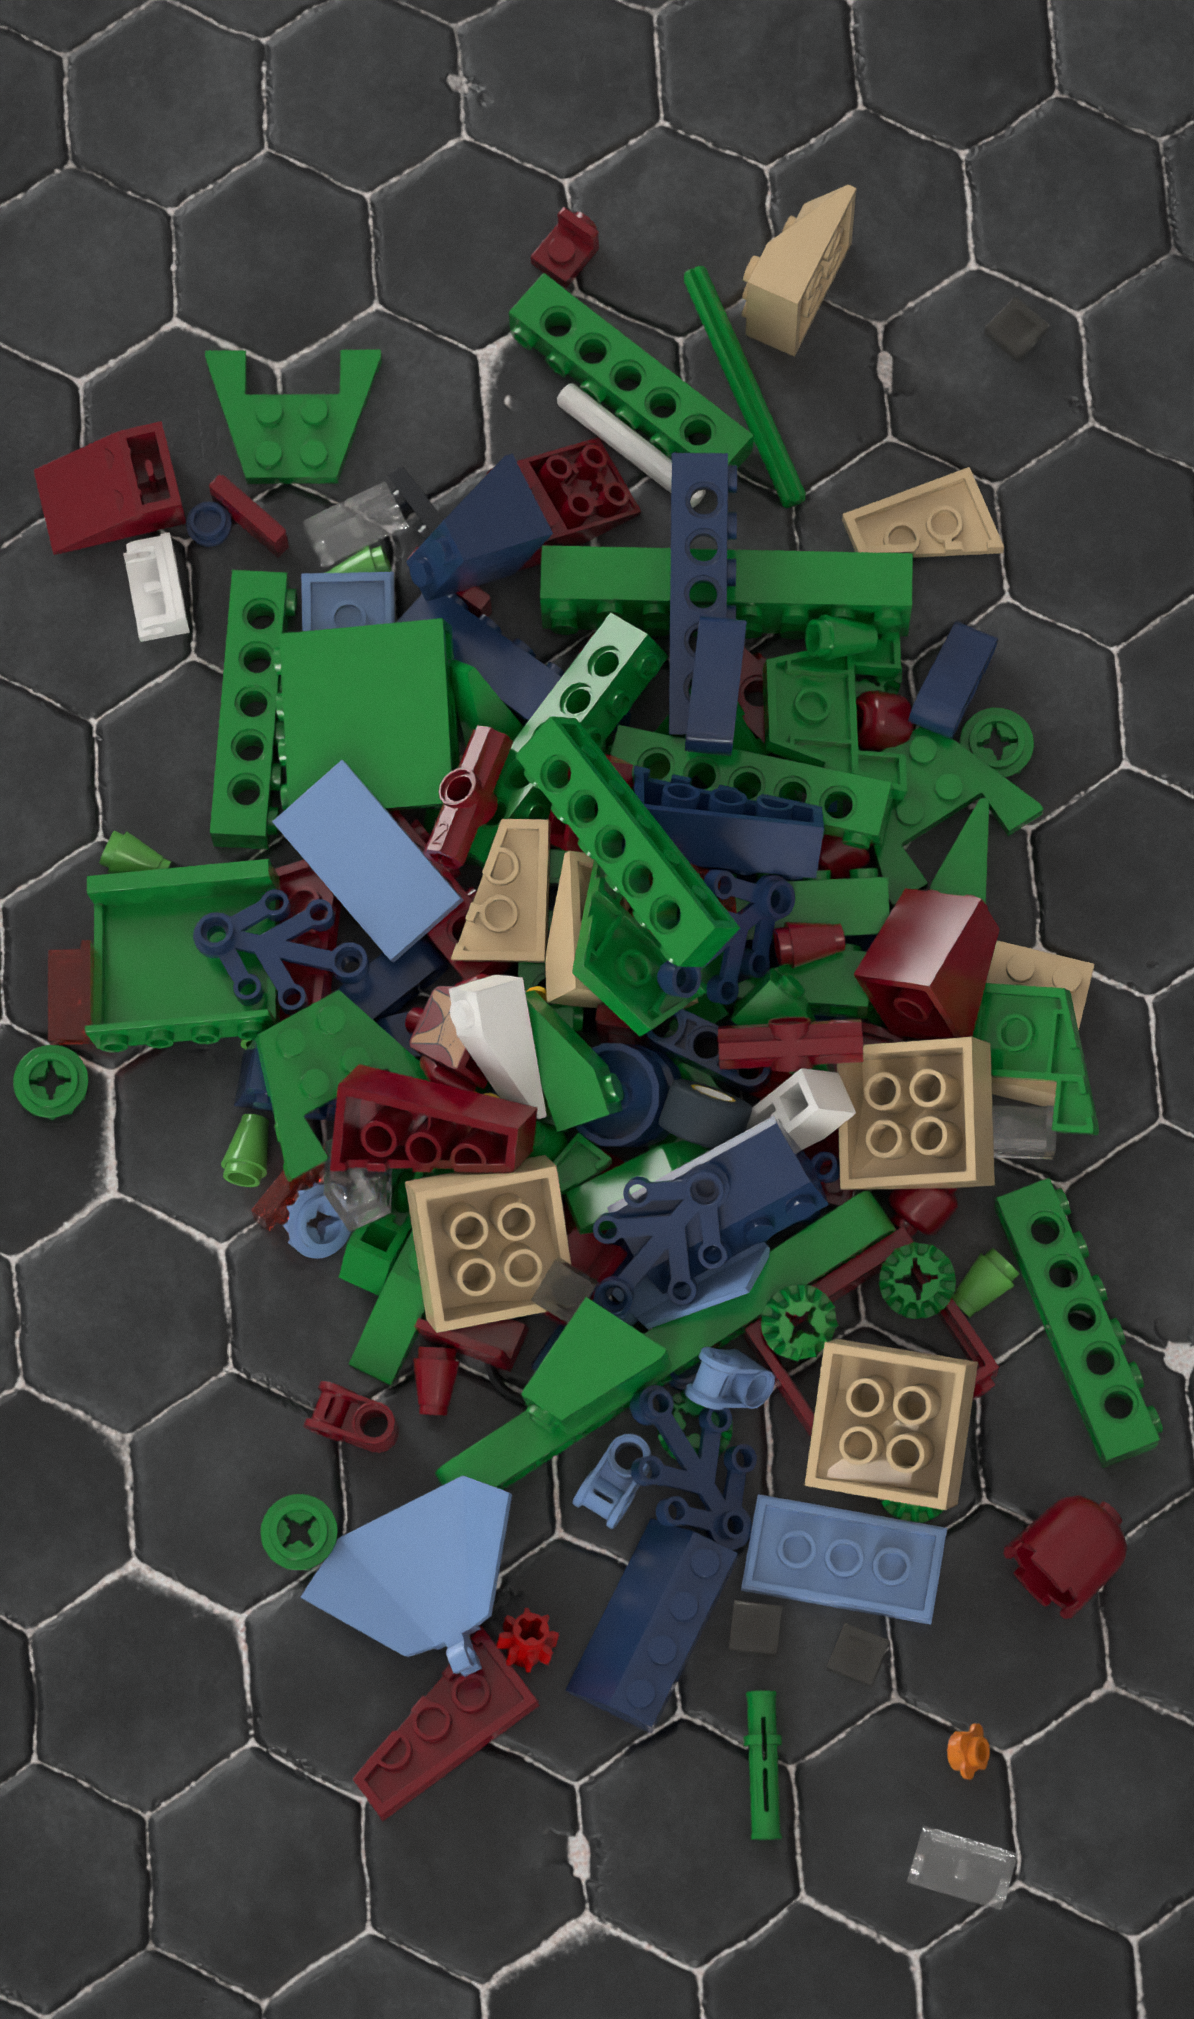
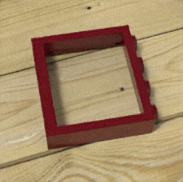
M901 1227L811 1286L825 1293L833 1303L880 1273L882 1264L894 1249L914 1241L905 1228ZM913 1261L914 1268H912L911 1276L923 1292V1284L938 1279V1277L923 1275L917 1261ZM952 1298L948 1305L937 1315L967 1359L978 1362L973 1400H975L995 1386L992 1379L997 1376L999 1366ZM806 1311L800 1317L786 1312L785 1316L796 1327L807 1320L810 1313ZM760 1318L744 1328V1339L761 1365L773 1373L776 1387L811 1438L815 1413L765 1341Z

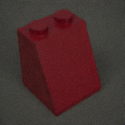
M905 888L853 975L891 1034L925 1040L972 1037L1000 928L990 914L988 906L981 898L973 895L944 894L936 890L922 891Z

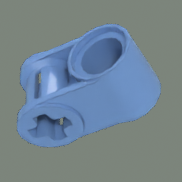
M704 1347L699 1354L702 1362L693 1383L687 1384L684 1394L693 1402L710 1409H754L764 1404L770 1397L775 1385V1376L771 1371L740 1350Z
M623 1434L612 1441L596 1468L589 1473L572 1502L576 1507L579 1508L584 1505L606 1519V1526L611 1529L618 1525L640 1486L633 1480L631 1470L623 1469L617 1464L616 1457L618 1453L625 1447H635L643 1453V1457L651 1455L647 1443L635 1434ZM647 1463L643 1466L645 1476L651 1468ZM595 1493H598V1494H600L601 1496H603L604 1498H606L607 1500L611 1501L612 1504H610V1503H608L607 1501H605L604 1499L600 1498V1497L597 1496Z

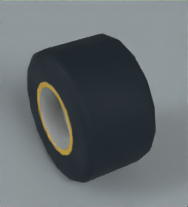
M676 1079L672 1082L659 1118V1125L677 1137L714 1149L745 1132L752 1114V1107L746 1101L721 1089L695 1081Z

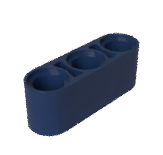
M700 616L685 741L686 752L722 756L732 755L747 622L745 620Z
M956 621L918 693L908 722L952 739L990 664L999 638Z
M424 935L395 962L390 961L383 952L370 963L369 973L364 980L351 985L343 984L337 990H340L371 1019L377 1022L382 1018L397 1013L435 983L447 971L450 963L429 938Z
M684 1009L671 1016L679 1024L678 1030L673 1036L661 1038L656 1036L652 1030L645 1033L648 1042L655 1049L740 1091L747 1093L759 1092L770 1082L772 1075L770 1067H764L759 1077L748 1080L742 1078L737 1073V1069H720L719 1053L710 1059L699 1057L694 1051L695 1045L704 1037H712L718 1040V1026Z

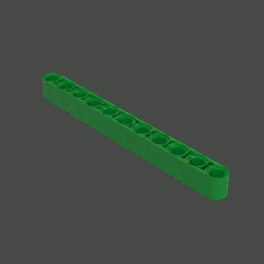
M867 1190L856 1195L770 1251L769 1258L749 1293L655 1326L644 1333L645 1336L667 1349L672 1363L666 1374L645 1387L652 1385L664 1386L673 1380L670 1376L672 1372L679 1376L699 1363L698 1356L702 1348L720 1349L742 1335L744 1328L762 1317L765 1305L780 1289L794 1284L813 1285L895 1232L896 1228L871 1191ZM633 1394L570 1434L565 1433L559 1428L556 1429L554 1434L546 1431L529 1418L531 1415L525 1411L449 1460L435 1472V1476L442 1486L461 1476H466L504 1490L630 1408Z

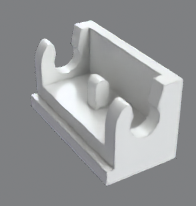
M170 532L126 544L127 552L124 553V559L140 642L190 633Z

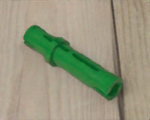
M776 1691L746 1692L748 1735L743 1736L744 1747H749L751 1840H776L782 1838V1833H780V1787L778 1773V1746H782V1735L777 1734ZM761 1719L763 1720L765 1760L762 1759ZM763 1770L765 1771L766 1812L764 1811Z

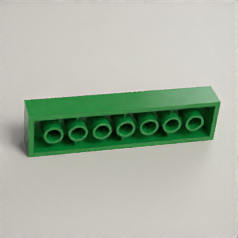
M542 545L540 586L542 629H551L553 633L561 635L575 634L578 632V629L598 630L607 616L612 613L649 636L662 637L669 635L671 548ZM690 549V552L695 559L708 561L716 555L718 549ZM727 549V558H736V587H727V605H736V620L747 621L745 639L758 638L762 633L780 634L782 638L790 640L804 639L809 621L818 619L821 615L874 624L878 639H881L883 634L890 632H900V636L908 637L912 611L913 553ZM700 583L691 589L689 597L696 607L708 608L715 603L717 593L711 585ZM698 631L694 632L691 636L697 637Z

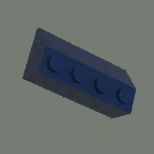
M774 1116L656 1180L684 1179L690 1168L701 1163L714 1164L726 1173L730 1182V1192L726 1202L718 1208L721 1240L725 1242L728 1248L725 1263L731 1257L755 1244L767 1241L775 1233L797 1221L809 1218L814 1212L829 1205L811 1160ZM702 1179L697 1183L699 1191L703 1194H711L715 1191V1185L709 1179ZM643 1187L632 1193L631 1196L634 1199L642 1200L647 1197V1190ZM623 1198L608 1206L607 1209L609 1212L617 1214L620 1218L671 1214L682 1200H654L642 1208H634L628 1205ZM699 1213L686 1226L690 1275L693 1278L709 1270L698 1259V1250L703 1242ZM652 1236L624 1238L635 1257ZM708 1246L704 1249L706 1258L711 1261L719 1260L722 1257L721 1250L716 1246ZM668 1248L645 1274L662 1294L667 1293L668 1285L671 1281ZM677 1282L674 1285V1289L680 1288L687 1283Z
M651 1518L565 1691L652 1734L737 1563L738 1553L694 1531L678 1526L667 1527L658 1520Z

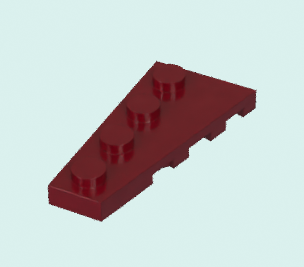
M482 1626L471 1638L472 1646L482 1669L465 1677L461 1673L454 1674L449 1664L442 1672L443 1676L436 1685L411 1709L412 1713L397 1731L391 1732L353 1777V1781L382 1821L540 1706L537 1699L513 1667L506 1665L507 1659L496 1647Z

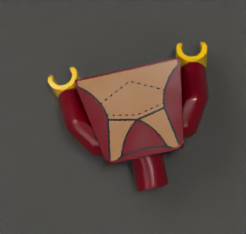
M477 974L456 983L454 986H438L432 991L425 1009L415 1007L408 1012L405 1019V1027L407 1032L412 1034L410 1047L421 1055L420 1067L430 1082L471 1092H476V1087L485 1088L488 1080L458 1038L456 1027L451 1020L449 989L490 977L491 975ZM534 986L527 990H535L547 1002L545 988ZM484 1093V1095L499 1098L496 1094Z

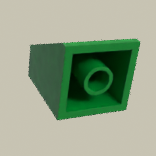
M585 1297L522 1391L521 1395L528 1406L525 1411L531 1415L529 1418L546 1431L554 1434L556 1429L559 1428L565 1433L570 1434L634 1394L638 1389L645 1387L666 1374L672 1363L667 1349Z

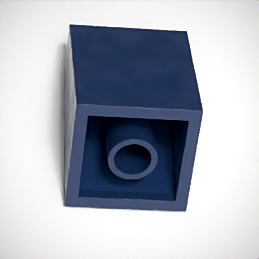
M513 454L505 455L406 561L410 569L411 578L415 585L419 587L426 602L514 575L553 534Z

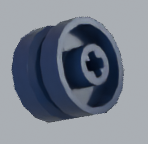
M602 1043L593 1047L592 1049L608 1065L610 1073L616 1074L621 1083L623 1100L620 1102L623 1111L576 1126L575 1128L587 1140L600 1146L648 1147L664 1140L670 1132L659 1125V1118L672 1082L676 1079H682L679 1068L666 1053L648 1045Z

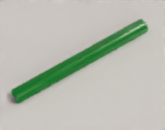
M704 266L689 269L684 273V283L750 433L754 435V442L780 501L785 508L800 505L805 501V490L708 271Z

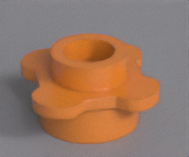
M978 1723L971 1724L968 1732H954L949 1739L947 1747L950 1766L954 1770L960 1771L961 1776L968 1780L974 1777V1773L977 1770H984L987 1767L990 1756L989 1743L983 1737V1728Z

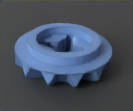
M314 1183L312 1188L298 1191L299 1198L293 1205L286 1206L290 1215L288 1222L283 1227L289 1234L288 1244L306 1257L319 1259L334 1254L345 1244L353 1228L354 1210L349 1197L344 1191L333 1185ZM317 1210L331 1216L320 1221L317 1229L307 1225L310 1219L316 1217Z

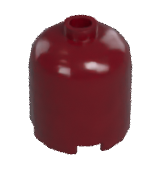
M1076 1495L1063 1497L1050 1506L1004 1547L1003 1554L1006 1559H1011L1014 1556L1019 1567L1013 1574L1038 1602L1046 1607L1053 1601L1062 1608L1059 1611L1060 1616L1064 1619H1070L1120 1569L1126 1557L1127 1543L1124 1533L1119 1526L1122 1523V1519L1111 1505L1104 1501L1098 1504L1089 1498Z

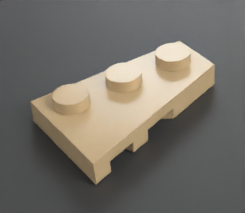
M970 467L842 515V522L855 552L913 553V558L997 554L1004 551V545Z
M501 819L482 872L483 876L473 903L470 904L459 942L454 948L451 957L452 961L545 963L548 940L551 821L540 819Z

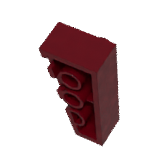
M359 1064L338 1084L330 1171H347L348 1168H367L368 1172H386L389 1168H412L413 1172H431L434 1168H453L455 1172L514 1173L533 1151L538 1108Z

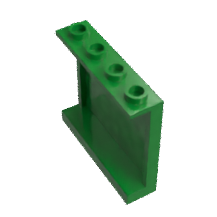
M443 618L279 634L280 647L274 648L273 660L276 674L281 675L282 693H277L276 711L279 720L284 721L285 738L279 739L278 743L280 763L282 766H286L287 784L281 786L283 810L285 811L341 760L349 765L387 811L429 807L442 808L443 801L440 799L438 792L440 783L449 772L457 769L460 764L457 704L449 664L454 660L452 626Z
M269 859L87 876V895L94 903L93 1025L85 1026V1033L97 1049L106 1052H123L128 1049V1046L136 1045L168 1048L174 1042L191 1040L198 1044H213L218 1042L220 1038L236 1036L244 1040H254L259 1033L280 1022L279 993L255 954L237 951L248 974L257 976L264 990L263 997L259 1003L253 1006H245L237 1000L233 991L234 983L219 958H209L201 954L193 939L195 926L203 916L214 912L233 916L260 901L267 891L279 890V875ZM279 900L272 901L268 909L272 911L279 910ZM266 918L245 932L261 935L279 925L280 921H271ZM223 932L214 933L210 941L213 943L220 942L225 938L226 934ZM253 984L245 985L240 993L250 995L256 990V986Z

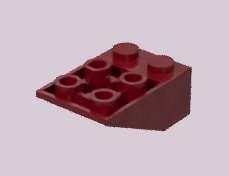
M162 421L117 431L34 469L54 555L186 524Z
M599 437L516 461L553 532L543 544L545 546H580L639 516L642 512ZM542 546L518 571L541 564Z

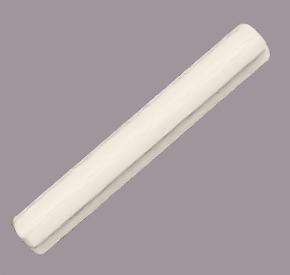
M570 383L565 386L557 397L558 406L671 493L672 460L575 384ZM700 490L692 496L690 501L692 508L698 505L704 498L706 490Z

